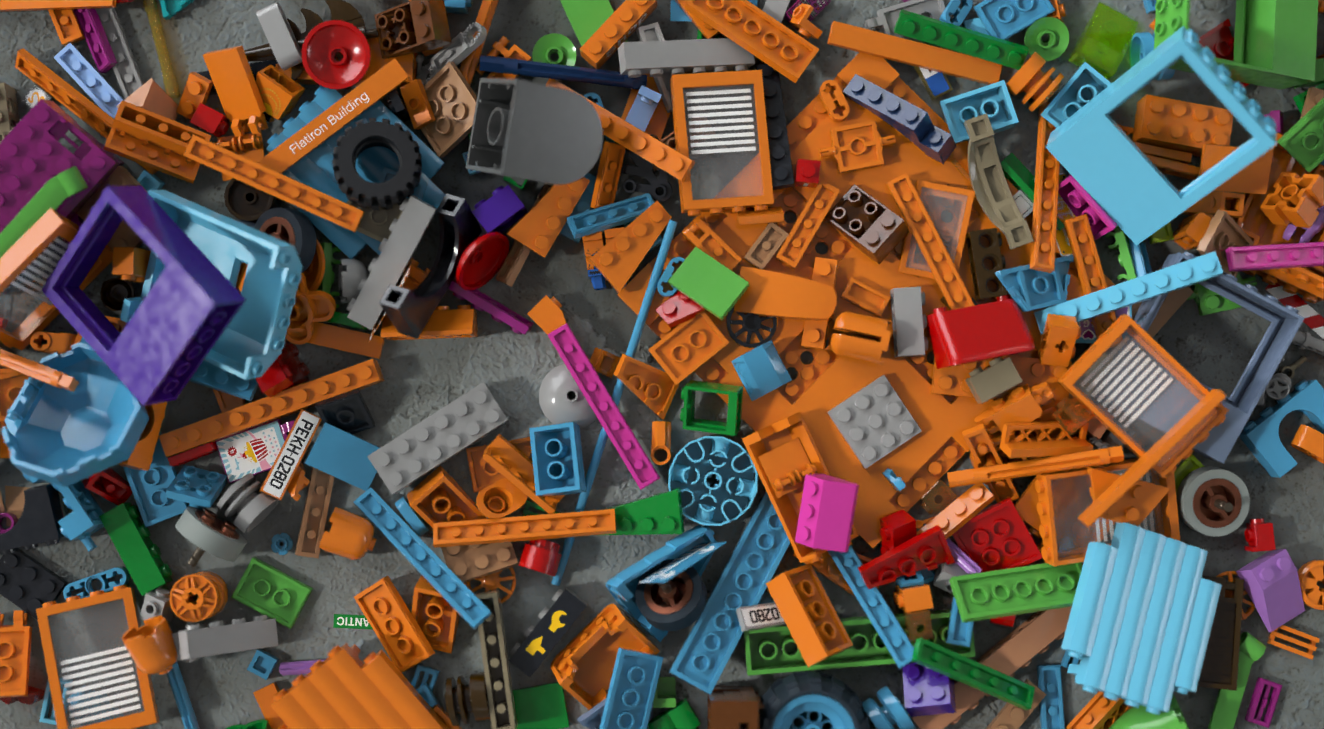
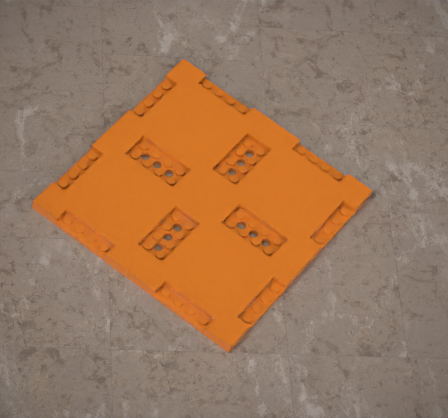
M859 52L833 79L839 84L843 92L854 75L857 74L928 112L933 125L950 133L947 123L899 77L900 74L884 58ZM826 86V90L824 91V93H829L833 100V92L835 89H830L829 86ZM818 94L787 125L793 175L795 176V165L798 159L821 161L819 182L823 180L840 190L828 213L855 184L904 219L887 182L908 172L915 188L917 180L973 190L968 170L969 141L957 143L954 151L945 163L942 164L927 156L918 146L883 119L845 95L844 97L850 111L844 121L835 122L829 117ZM834 103L836 106L834 114L842 116L844 108H839L837 103ZM875 120L877 131L881 137L895 135L896 144L883 146L884 164L881 166L839 174L837 161L834 156L820 158L819 149L832 147L831 128ZM760 153L713 199L763 195ZM1006 178L1011 194L1014 196L1019 190ZM795 186L773 190L774 204L771 207L781 206L784 214L791 211L796 215V220L793 223H787L785 220L773 223L789 234L816 188ZM927 195L925 208L936 229L943 230L948 227L954 231L960 201ZM974 195L967 233L997 228V233H1000L1002 237L1000 252L1005 257V269L1030 264L1031 243L1010 250L1005 235L987 217ZM723 210L724 213L719 215H710V211L701 212V215L698 217L742 259L732 271L740 276L741 266L756 268L744 259V256L769 223L740 225L737 213H732V210ZM943 211L951 213V222L945 223L942 221L941 213ZM1033 212L1024 219L1027 221L1031 235ZM824 218L795 269L775 258L783 245L782 243L763 270L812 280L815 257L839 261L835 282L837 307L828 325V346L825 350L801 346L805 320L776 317V331L770 340H772L786 369L789 367L794 368L797 371V377L760 398L751 401L731 361L754 348L743 347L731 338L726 326L727 315L723 320H720L705 310L704 312L728 340L729 344L694 372L704 382L743 386L741 419L754 432L801 412L830 476L859 484L853 525L858 535L871 548H874L881 541L879 534L880 518L902 509L908 512L966 452L970 451L962 432L977 426L974 419L988 410V405L993 400L989 399L984 403L978 404L976 399L971 397L931 393L934 364H930L926 358L927 354L933 351L928 323L927 327L924 328V337L928 338V350L922 356L894 357L892 323L887 324V331H891L888 350L887 352L883 351L879 360L884 362L882 365L839 356L832 351L830 341L833 333L877 342L876 339L833 330L834 322L842 312L847 311L879 318L841 298L851 277L890 296V290L893 288L921 287V292L925 293V305L922 306V313L926 316L934 314L933 309L947 306L940 300L943 294L936 280L898 272L905 237L878 264L858 249ZM691 221L685 228H689L693 222ZM701 230L695 234L698 239L704 235ZM681 232L671 242L661 276L671 259L675 257L686 259L695 248ZM982 236L980 244L983 247H989V240ZM965 238L958 273L970 296L976 301ZM942 240L949 253L952 240ZM822 242L826 244L827 252L825 254L816 252L815 246L817 243ZM1056 244L1055 258H1060L1062 256ZM922 252L914 254L913 263L928 265ZM657 256L617 294L637 316ZM984 259V267L992 270V261ZM1073 260L1069 265L1068 271L1071 277L1070 283L1067 286V300L1084 296L1076 264ZM679 262L678 264L674 263L672 265L674 267L673 274L680 267L682 262ZM1104 274L1107 286H1114L1115 284ZM988 281L987 283L989 291L995 292L997 289L995 282ZM668 282L661 284L663 292L666 293L668 290H673ZM656 288L645 324L662 339L678 325L670 328L657 314L656 309L670 297L661 296ZM992 298V299L978 300V301H976V302L980 305V304H986V303L996 302L997 299H996V298ZM891 299L880 319L892 321ZM1046 307L1027 312L1021 310L1033 337L1036 349L1009 356L1040 359L1038 350L1042 335L1034 312L1046 309ZM733 311L731 320L741 321L743 318ZM773 318L764 320L761 324L772 328ZM730 324L734 334L743 327L740 324ZM761 328L758 330L763 340L771 333ZM744 331L737 338L746 343L748 332ZM752 332L750 344L759 343L758 337ZM803 352L812 354L813 360L810 364L802 363L800 357ZM885 375L922 431L864 469L827 412L880 376ZM716 393L728 405L729 395ZM991 420V421H989V422H987V423H984V425H985V426L988 425V424H989L990 422H992L993 420ZM887 468L892 469L894 474L898 478L900 477L906 484L901 491H897L882 474Z

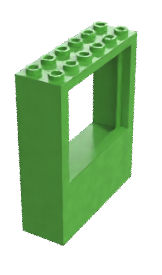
M1156 0L1154 49L1184 26L1189 30L1190 0ZM1236 0L1233 61L1214 58L1215 62L1218 65L1223 64L1231 74L1229 77L1233 81L1281 90L1315 81L1318 0ZM1182 57L1168 67L1169 69L1195 73Z

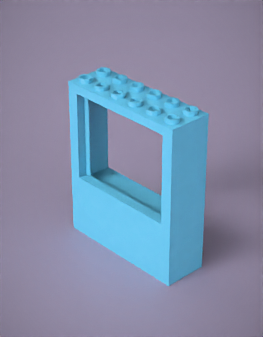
M1184 26L1053 130L1046 145V148L1136 246L1277 144V131L1275 129L1277 125L1270 116L1265 117L1260 112L1262 108L1253 98L1250 100L1244 94L1246 90L1238 81L1234 83L1229 77L1231 75L1229 70L1223 64L1218 65L1214 60L1215 55L1207 46L1203 48L1198 43L1200 39L1192 29L1187 30ZM1182 57L1253 138L1178 192L1109 114Z

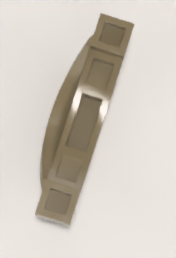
M987 113L966 120L964 125L969 136V176L973 191H975V196L981 208L991 222L1004 232L1010 250L1033 242L1034 240L1027 221L1022 217L1004 176L993 137L994 132Z

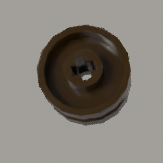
M235 178L230 180L224 194L225 205L229 212L241 221L256 223L259 217L272 208H280L282 202L281 199Z

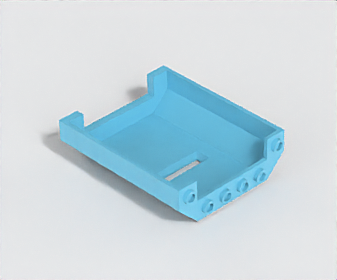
M148 190V194L234 287H236L241 262L248 264L241 295L246 301L204 360L245 380L262 377L281 354L285 345L284 340L290 324L292 308L296 301L295 296L298 284L301 281L303 266L294 246L169 191ZM152 249L141 297L124 298L120 320L126 323L130 321L166 267Z

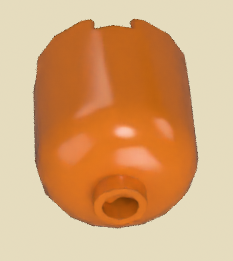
M335 507L329 519L332 527L330 532H324L319 548L351 560L361 559L368 550L373 551L377 538L373 537L374 525L366 518Z
M159 615L144 620L145 625L137 630L133 626L121 637L139 670L146 674H165L172 669V665L177 661V650L172 636L173 632L166 618Z

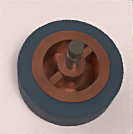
M272 208L263 213L257 220L254 229L293 245L303 266V273L310 266L316 251L317 240L312 222L304 213L292 209Z
M674 559L665 560L655 565L642 575L639 582ZM693 566L688 567L667 582H638L635 596L639 610L652 626L663 631H677L690 626L700 617L706 606V586Z

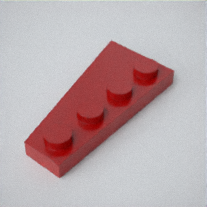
M936 525L858 567V570L866 587L871 589L894 582L897 577L903 575L910 577L916 575L917 571L926 568L928 571L933 570L939 564L947 563L949 565L955 563V560L941 527Z

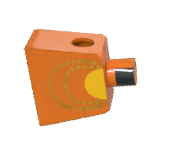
M269 65L257 73L256 84L266 111L263 112L267 122H274L275 119L280 120L293 110L304 93L305 88L273 65Z

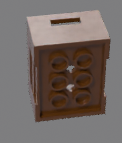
M715 685L711 695L708 694L707 729H739V723H743V729H758V709H763L758 692L754 691L753 686Z

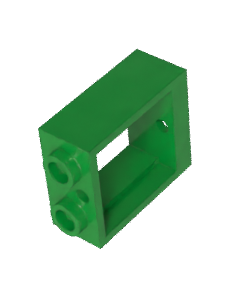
M690 380L683 386L681 391L684 408L681 409L680 421H683V429L736 436L741 430L743 386ZM696 391L729 395L727 422L694 418Z

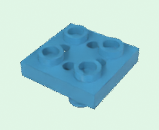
M184 465L167 488L166 498L189 503V506L201 510L204 507L211 508L227 484V476L214 471Z

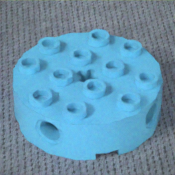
M703 436L688 442L676 453L668 472V489L671 491L680 487L682 512L686 518L701 525L722 526L737 520L751 507L757 493L758 472L750 455L739 443L723 436ZM715 474V478L719 482L710 487V483L706 479Z

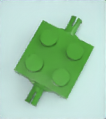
M1238 272L1236 276L1238 283L1243 286L1245 284L1257 285V282H1251L1256 281L1254 276L1242 279ZM1198 283L1193 284V293L1187 299L1195 300L1200 316L1242 307Z

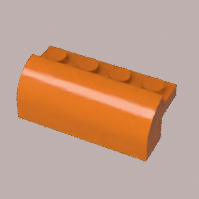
M122 100L103 150L193 184L201 163L184 156V153L192 135L210 141L211 135Z

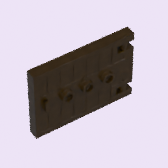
M1202 575L1203 579L1222 585L1197 686L1237 691L1244 580L1234 578L1233 582L1226 581L1225 577ZM1225 590L1233 591L1232 597H1225Z

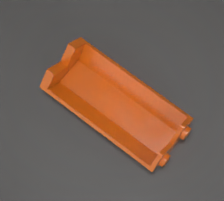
M798 412L742 438L799 562L802 563L809 560L810 563H814L822 559V554L828 550L812 548L795 542L804 486L777 498L758 459L759 456L799 438L810 463L814 464L817 468L816 474L830 476L801 412ZM853 524L849 546L852 545L851 540L859 536Z

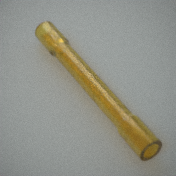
M142 0L163 74L165 91L172 99L179 98L181 94L161 25L157 0Z

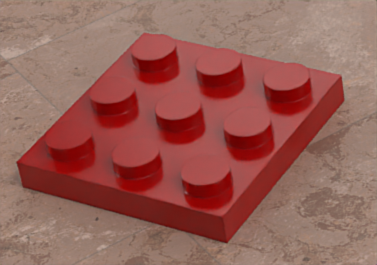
M1011 497L980 511L952 534L959 548L982 568V572L1023 567L1042 558L1039 547Z

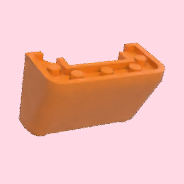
M609 604L556 655L550 667L558 683L590 710L607 698V690L610 686L618 648L657 655L660 650L615 604Z

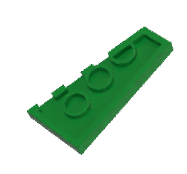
M680 487L644 499L634 500L630 503L606 508L615 509L616 533L602 535L682 534L684 532Z

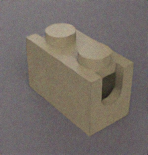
M1001 356L989 362L990 366L982 370L979 367L969 372L970 377L965 379L978 404L984 403L1023 382L1010 357L1004 359Z

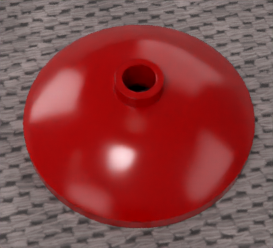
M330 20L318 24L308 33L302 46V62L308 75L319 85L335 90L346 89L357 84L367 73L371 62V50L367 38L357 27L345 21ZM338 53L343 54V59L341 61L336 60V55Z
M491 232L480 236L467 246L460 257L456 269V281L462 289L466 291L476 290L488 283L497 274L508 255L509 241L507 237L500 232Z

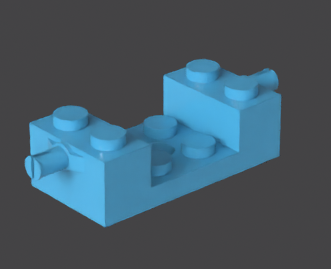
M23 474L29 482H32V484L49 483L47 481ZM81 480L67 487L51 483L63 495L65 505L73 510V512L58 521L62 534L67 539H70V541L79 539L83 542L88 552L92 551L97 545L90 536L104 527L99 518L104 512L90 491L84 487Z

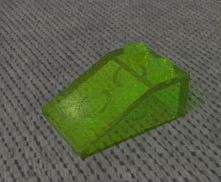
M1099 2L1068 61L1078 66L1086 62L1107 80L1116 73L1125 56L1138 22Z

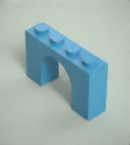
M1304 379L1294 386L1295 390L1283 399H1277L1278 404L1264 409L1259 414L1261 416L1259 419L1245 424L1243 431L1239 435L1240 439L1271 477L1281 478L1298 464L1279 438L1280 423L1288 413L1295 410L1305 414L1318 431L1324 434V389L1317 380Z

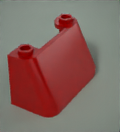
M1010 295L996 297V302L948 311L947 307L933 309L934 314L927 315L926 318L937 369L1035 350L1033 337L1016 301L1013 298L1011 299Z

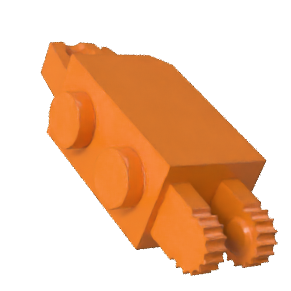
M1047 382L1031 388L1028 383L1024 386H1018L1006 396L993 400L988 405V410L978 415L974 422L976 425H980L993 420L985 426L989 435L999 430L1003 432L1004 423L1031 422L1041 417V405L1051 399L1054 393Z

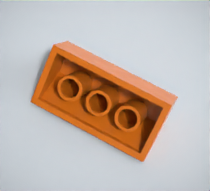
M459 305L454 310H449V306H437L418 339L478 337L477 310L471 309V305ZM385 314L382 322L381 338L386 340L416 339L398 333L387 314Z
M811 563L783 572L766 583L770 595L774 599L808 667L853 646Z

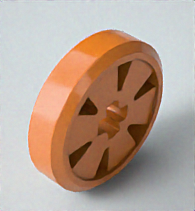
M1312 560L1305 563L1298 570L1303 602L1310 608L1324 610V589H1319L1317 585L1318 581L1324 584V560Z

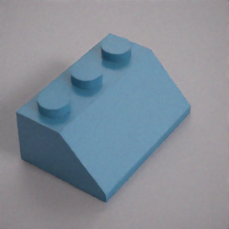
M574 422L529 428L536 496L569 495L586 492L580 426Z

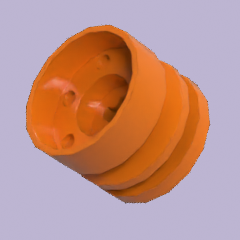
M1036 51L1006 83L1008 92L1014 97L1022 91L1026 93L1021 101L1023 105L1030 98L1034 100L1028 107L1031 112L1045 104L1056 92L1061 80L1064 78V75L1061 73L1053 80L1050 78L1056 70L1054 67L1044 73L1042 68L1046 60Z
M201 571L184 576L175 582L170 591L169 601L171 609L178 618L186 622H199L208 619L223 610L228 600V589L224 580L213 572ZM195 594H198L199 598L194 601L193 597Z

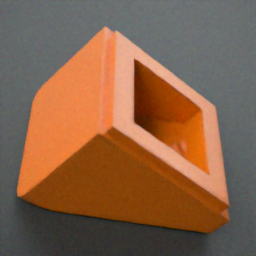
M597 347L590 358V362L596 372L612 378L620 360V357Z

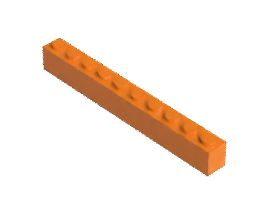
M370 359L281 391L271 398L265 397L159 435V439L165 456L172 457L206 443L215 442L298 413L301 409H309L314 407L316 402L355 389L361 390L385 380L378 360Z

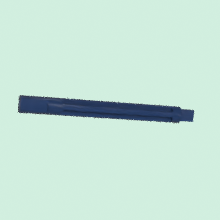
M487 55L480 56L481 71L637 90L640 89L641 85L645 87L647 85L648 75L644 74L640 77L629 78L628 75H621L617 71Z

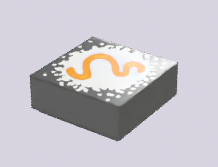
M34 84L21 101L32 109L40 99L54 101L55 99L40 86Z

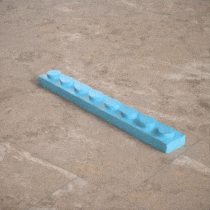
M1214 251L1034 312L1041 335H1043L1048 314L1074 316L1077 323L1223 275V271L1217 254Z

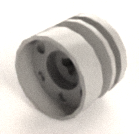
M251 473L232 484L216 506L219 511L226 510L225 516L227 518L238 513L233 524L243 534H247L257 527L279 502L278 499L263 492L257 494L262 483L260 481L254 483L256 477Z

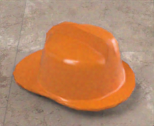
M504 478L481 490L476 498V505L483 517L499 519L521 508L528 496L507 478Z

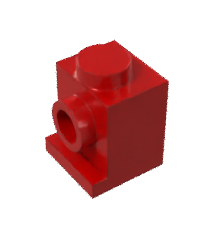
M1264 518L1249 519L1250 523H1246L1247 529L1244 532L1248 546H1244V550L1251 552L1276 550L1273 523L1264 522Z

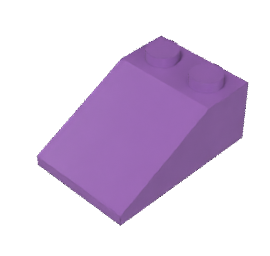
M1286 549L1268 551L1236 571L1238 577L1244 580V588L1268 632L1274 631L1305 611L1297 568Z

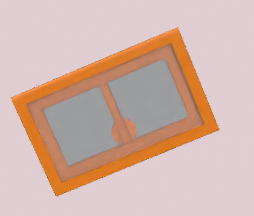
M917 180L916 190L959 272L975 191ZM907 226L909 232L905 236L898 272L935 280Z

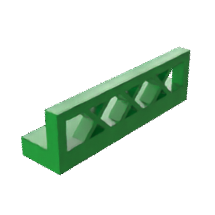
M1011 152L1000 162L1004 176L1034 203L1035 177ZM1057 217V229L1060 231L1065 226Z

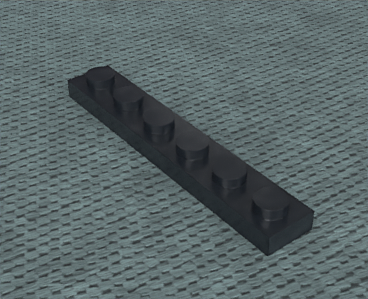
M764 62L755 63L756 70H762L772 187L773 190L795 187L779 72Z

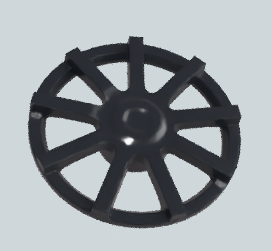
M734 306L729 311L726 326L729 335L737 344L747 348H756L770 341L777 327L776 317H759L756 314L737 312L743 319L741 321L731 320ZM773 318L772 328L761 324L762 321ZM730 324H740L743 327L734 334ZM760 328L771 332L765 340H763L758 331ZM744 331L748 332L746 343L737 338ZM752 332L758 337L759 343L750 344Z

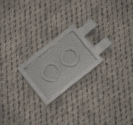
M910 0L878 10L876 12L878 17L866 20L863 28L872 31L879 29L880 33L925 44L927 42L894 33V27L901 9L940 20V16L945 10L943 0Z

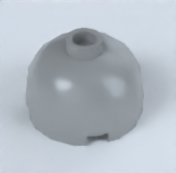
M340 259L341 265H339L338 275L339 290H342V296H339L340 303H350L352 298L357 299L360 293L357 288L362 279H367L370 274H368L364 263L355 259Z

